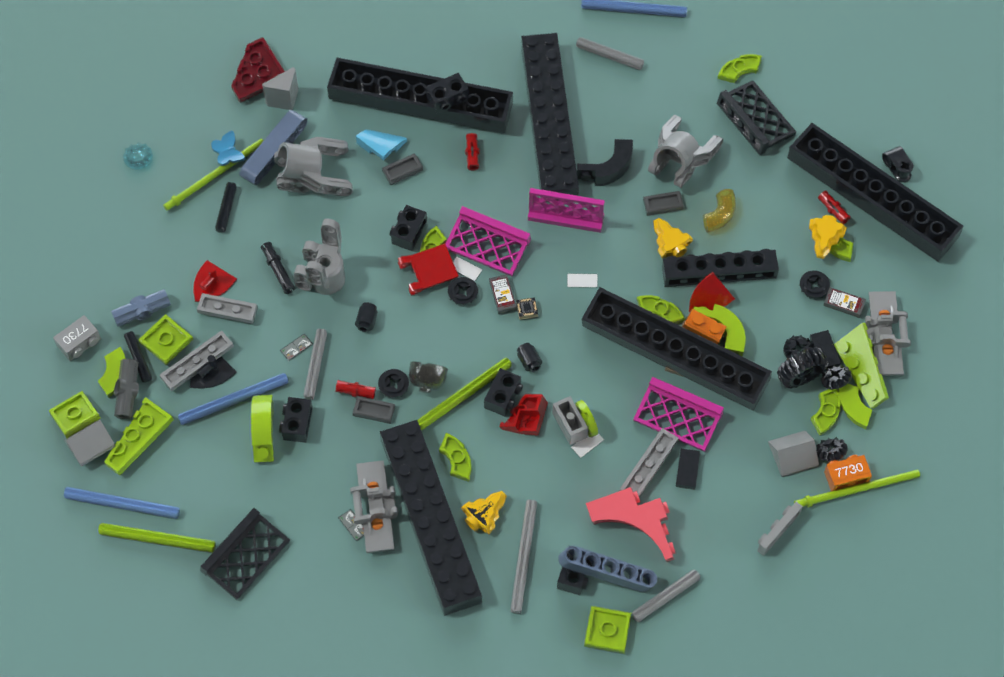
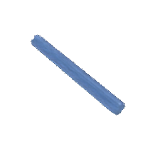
M582 0L581 7L584 9L686 17L687 14L686 6L615 0Z
M285 373L279 374L178 414V419L181 425L187 424L250 399L253 396L283 386L288 383V378Z
M66 487L64 491V497L71 500L177 519L180 513L179 508L71 487Z

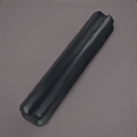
M234 182L226 184L215 225L217 232L224 233L226 230L237 188Z
M134 332L125 333L124 337L132 358L139 362L138 373L142 382L151 381L150 371Z

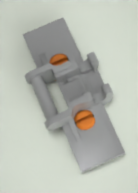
M896 291L869 292L871 316L865 317V323L868 328L866 330L868 337L872 341L874 357L878 361L879 373L882 376L904 375L901 348L911 345V341L908 339L906 321L908 313L897 310ZM898 320L901 339H896L895 335L892 334V324L898 323Z
M384 461L358 463L356 466L359 486L350 489L354 502V524H363L366 553L394 550L391 519L396 518L398 515L394 500L395 487L391 486L387 490ZM361 497H368L369 515H363Z

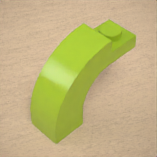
M714 304L713 310L694 306V310L717 321V323L727 326L723 333L725 348L743 357L746 336L744 327L738 317L729 309Z
M258 395L252 398L251 437L254 462L274 461L272 432L274 415L273 395Z

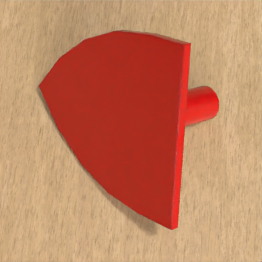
M207 260L195 277L193 288L195 302L200 301L202 293L214 296L222 295L235 283L237 278Z
M712 272L693 291L689 303V312L694 309V306L706 307L709 310L714 309V304L725 307L735 298Z

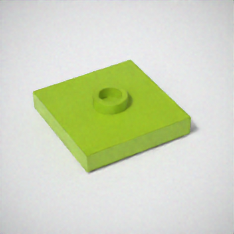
M165 314L138 340L141 345L167 365L193 340V337Z
M83 391L48 410L66 438L101 419Z
M591 606L584 647L624 654L631 613Z

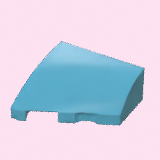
M364 130L356 135V142L368 153L371 154L373 152L384 160L392 151L397 152L407 142V138L373 130Z

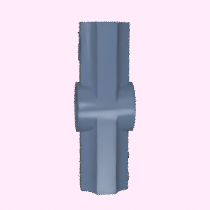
M161 290L146 297L143 295L136 296L129 304L114 309L111 312L119 327L136 319L139 321L146 320L152 316L153 312L168 307L171 303L166 291Z

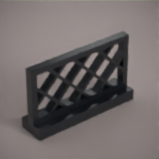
M753 80L729 92L727 90L720 92L716 104L759 155L765 153L767 148L796 134V130ZM752 88L755 95L745 92L747 89ZM732 96L742 97L741 102L735 101ZM744 98L754 100V105L744 103ZM757 101L764 102L766 108L756 106ZM743 108L753 110L752 115L745 113ZM755 111L765 113V117L755 116ZM767 115H775L777 121L767 119ZM753 121L762 122L763 128L756 126ZM766 124L775 125V131L766 129ZM778 128H786L788 132H778ZM764 134L773 135L774 139L769 141Z
M253 508L200 566V571L238 600L290 542V539L261 516L256 508ZM262 522L267 527V533L255 534V526ZM278 536L283 542L280 546L270 547V537ZM267 537L268 547L256 548V538ZM244 538H253L254 548L242 549ZM256 551H268L269 558L266 561L257 562ZM242 552H254L255 562L243 563ZM231 553H240V563L229 564L228 556ZM255 565V574L253 576H244L243 566ZM241 566V577H229V567ZM217 568H227V578H218L213 574ZM242 580V588L237 593L230 588V581Z

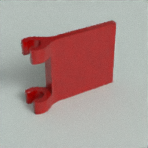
M446 244L398 258L400 269L411 265L418 281L408 285L411 296L427 288L459 278Z

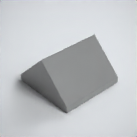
M294 67L262 84L267 106L293 110L299 90Z
M97 420L69 438L64 439L81 467L115 447L101 420Z
M806 431L768 441L781 477L819 466L815 440Z

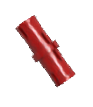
M469 133L466 135L467 148L465 149V155L468 162L467 169L474 171L479 169L478 155L480 150L477 144V134Z
M823 191L818 196V199L828 209L829 214H833L841 224L844 225L850 220V215L841 207V203L835 201L828 191ZM830 203H832V204L834 205V207H835L839 212H837V211L830 205Z
M338 380L335 392L349 394L355 398L359 396L374 399L376 387L361 385L359 382L349 383Z

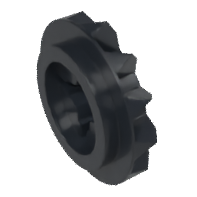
M812 270L802 275L799 286L801 292H804L807 297H814V299L817 297L823 298L829 291L830 281L824 273ZM818 280V287L811 289V285Z
M456 278L448 286L449 298L456 305L462 304L464 306L467 303H472L477 298L478 287L470 278ZM459 287H460V289H462V290H466V295H464V294H462V293L459 294V293H460Z
M793 335L786 340L783 352L785 357L789 359L791 355L799 352V350H794L796 349V344L799 347H803V349L813 348L814 345L810 342L809 338H805L802 335Z
M834 365L832 369L827 368V372L822 373V385L827 389L842 388L851 381L852 373L848 367L843 365L836 367Z
M390 369L379 377L378 387L385 397L389 396L393 399L398 396L402 397L408 390L409 379L401 370ZM390 379H391L394 383L398 382V383H397V389L394 388L393 386L389 387V386L391 385V384H390Z
M828 437V440H821V443L816 445L818 458L827 462L840 460L848 451L844 440H838L837 437L834 439Z

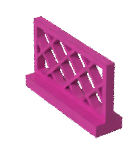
M530 188L528 221L601 233L605 200Z
M462 206L459 211L460 215L446 242L448 251L512 277L526 247L531 242L530 233ZM463 221L468 223L471 229L461 233L459 226ZM481 229L485 230L488 236L478 240L475 232ZM473 233L476 241L465 244L462 236ZM502 237L505 243L495 247L492 238ZM461 238L463 246L457 248L450 246L454 239ZM490 240L492 248L482 251L479 243ZM515 243L522 245L518 252L511 253L509 245ZM477 244L480 253L469 254L467 248ZM507 247L509 255L499 258L496 250ZM494 251L497 260L486 261L484 255ZM511 258L513 262L511 269L503 268L501 262Z
M652 377L633 421L659 432L661 427H659L657 420L668 417L671 426L664 428L665 430L670 432L669 430L672 429V434L679 438L678 441L705 452L715 428L724 413V407ZM653 392L659 395L661 401L650 405L648 399L650 393ZM670 401L676 402L679 409L668 413L665 403ZM663 405L666 414L655 417L652 408ZM650 409L652 419L645 421L639 418L641 412ZM692 409L697 417L686 420L683 411ZM680 412L684 421L673 425L670 416ZM708 416L715 419L711 426L704 428L701 418ZM698 420L701 430L691 433L688 423ZM685 425L689 434L679 436L675 428ZM703 432L705 436L703 446L695 443L694 435Z

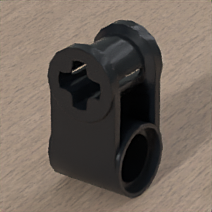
M897 146L882 154L883 162L892 172L895 179L903 183L908 182L914 165L901 146Z

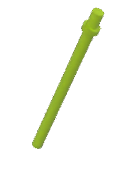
M260 138L241 151V153L246 158L256 151L264 140ZM229 162L225 166H219L177 196L173 195L171 200L165 203L163 207L168 211L175 205L179 206L181 201L238 162Z
M917 469L811 497L807 495L803 499L795 500L794 504L798 502L803 507H812V504L920 477V472Z

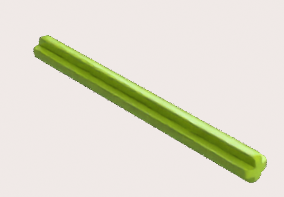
M507 357L502 359L417 420L420 429L424 430L494 380L500 368L504 370L511 368V361Z
M100 523L98 528L100 535L206 552H214L216 547L215 541L106 523Z

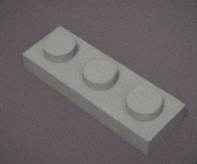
M202 293L197 312L253 324L258 306L254 303Z
M795 502L792 507L789 505L782 513L784 515L780 521L778 519L775 520L771 525L769 534L762 535L758 541V552L764 556L800 515L802 505L798 502Z

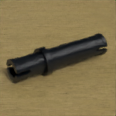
M271 242L264 243L260 248L267 259V265L271 266L284 294L292 293V290H295V286L281 263L280 255L275 252Z

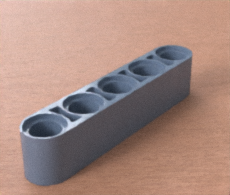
M289 110L242 166L240 176L252 184L258 185L276 164L274 154L278 151L280 144L283 142L293 143L306 127L308 119L294 110Z
M568 546L558 557L559 564L566 569L639 592L649 590L657 582L656 574L649 569L577 546ZM567 553L572 555L573 561L568 559ZM586 559L590 560L592 567L587 565ZM605 565L610 568L611 573L605 570ZM624 571L629 574V579L624 576ZM642 577L647 579L648 585L643 582Z

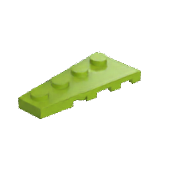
M861 323L836 342L834 346L845 366L851 371L852 377L868 405L874 409L887 400L889 396L882 374L878 370L877 358L873 354L872 341L866 331L868 330L866 323Z
M146 397L143 399V405L139 411L137 410L133 415L134 419L129 427L126 426L123 431L124 435L121 440L116 442L115 447L104 461L106 466L119 476L174 421L171 415Z

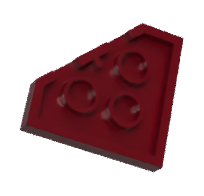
M264 37L247 44L244 57L241 59L237 69V75L231 84L232 91L240 103L264 92L263 83L285 72Z

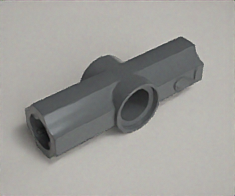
M133 359L121 360L119 379L114 387V395L116 396L114 416L119 419L132 418L134 399L137 397L139 384L136 382L139 362Z

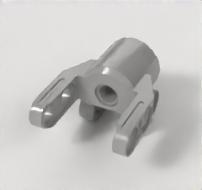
M673 115L662 127L658 138V148L648 167V172L658 175L671 159L682 165L674 174L676 175L674 185L681 188L690 179L695 167L706 165L719 151L723 138L714 135L702 147L698 145L696 139L689 133L677 131L682 118Z
M314 137L300 142V145L283 142L274 154L275 163L280 167H285L284 171L279 173L276 178L277 188L283 191L298 193L312 190L316 193L337 196L352 194L353 186L348 180L321 176L322 154L330 156L344 155L348 152V143L343 140Z
M324 219L320 229L322 244L314 241L305 242L302 252L303 258L308 264L307 266L297 265L293 276L295 285L298 288L306 291L313 288L320 294L331 295L341 290L345 284V270L340 254L342 237L339 223L332 219Z

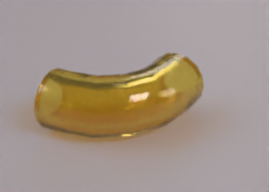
M732 189L718 192L716 194L717 208L710 213L703 214L706 232L722 228L732 219L736 209L735 194Z

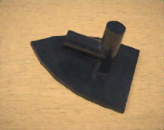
M209 355L207 358L208 364L190 378V388L204 389L220 385L230 379L237 371L222 356L216 360L214 355Z

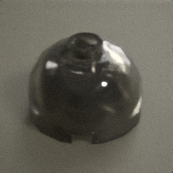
M410 362L409 378L414 386L419 387L420 392L431 393V390H437L445 383L448 368L446 369L444 366L432 363L421 365V362Z

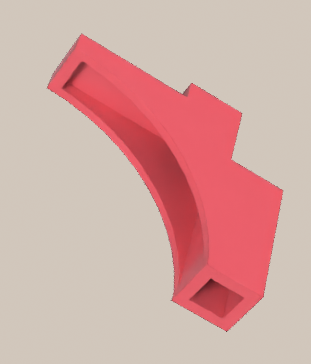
M630 487L586 503L593 524L617 522L635 527L648 535L657 544L666 562L674 560L672 554H675L676 551L673 543H668L666 535H669L665 523L661 524L662 521L668 519L667 514L670 511L667 503H662L661 498L638 505L637 503L641 502L637 491L633 492Z

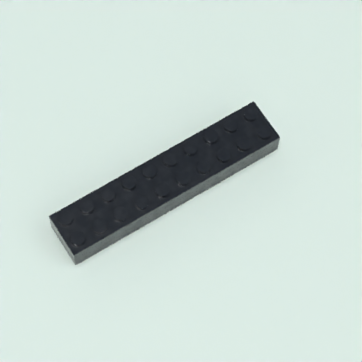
M557 33L521 36V49L540 190L578 196L579 185Z
M336 57L327 85L328 98L332 100L505 134L513 106V92L465 82L469 89V99L464 103L450 107L446 111L436 113L426 97V87L444 78Z
M811 123L790 146L787 157L789 160L937 262L940 261L960 237L964 225L814 123Z
M601 287L598 288L581 319L583 327L753 411L772 376L771 370Z
M414 420L380 431L384 451L443 615L446 616L482 604L480 588L418 421Z

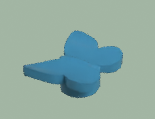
M233 131L223 135L222 140L212 141V150L219 153L218 164L220 166H225L229 162L236 163L245 160V156L234 147L235 134Z

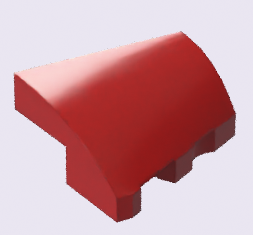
M525 394L519 404L511 410L510 413L512 415L505 423L501 422L499 427L502 430L518 434L539 435L548 402L543 394Z

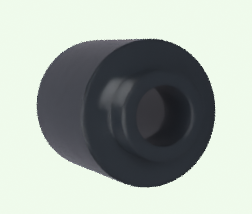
M365 302L359 307L355 326L358 330L362 332L373 330L378 314L377 306Z
M530 343L520 345L517 348V356L524 369L531 372L539 370L542 359L535 347Z

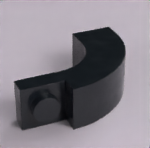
M615 139L614 153L604 163H577V178L584 181L595 180V186L607 185L620 179L630 167L633 140Z

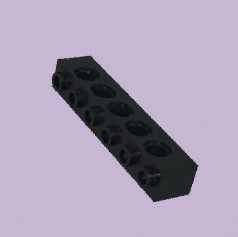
M762 249L760 251L745 250L738 253L724 252L723 254L707 253L700 256H670L663 258L662 261L664 287L698 285L712 272L724 283L775 279L779 271L776 250Z

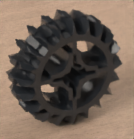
M809 347L808 349H803L801 352L791 355L789 359H786L777 371L778 378L785 388H797L824 373L829 364L828 358L821 348Z

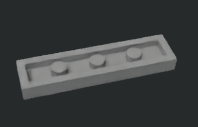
M221 330L159 376L172 392L207 365L209 355H214L217 360L232 349L234 345Z
M661 428L621 486L620 491L631 487L633 492L637 491L640 497L679 438Z

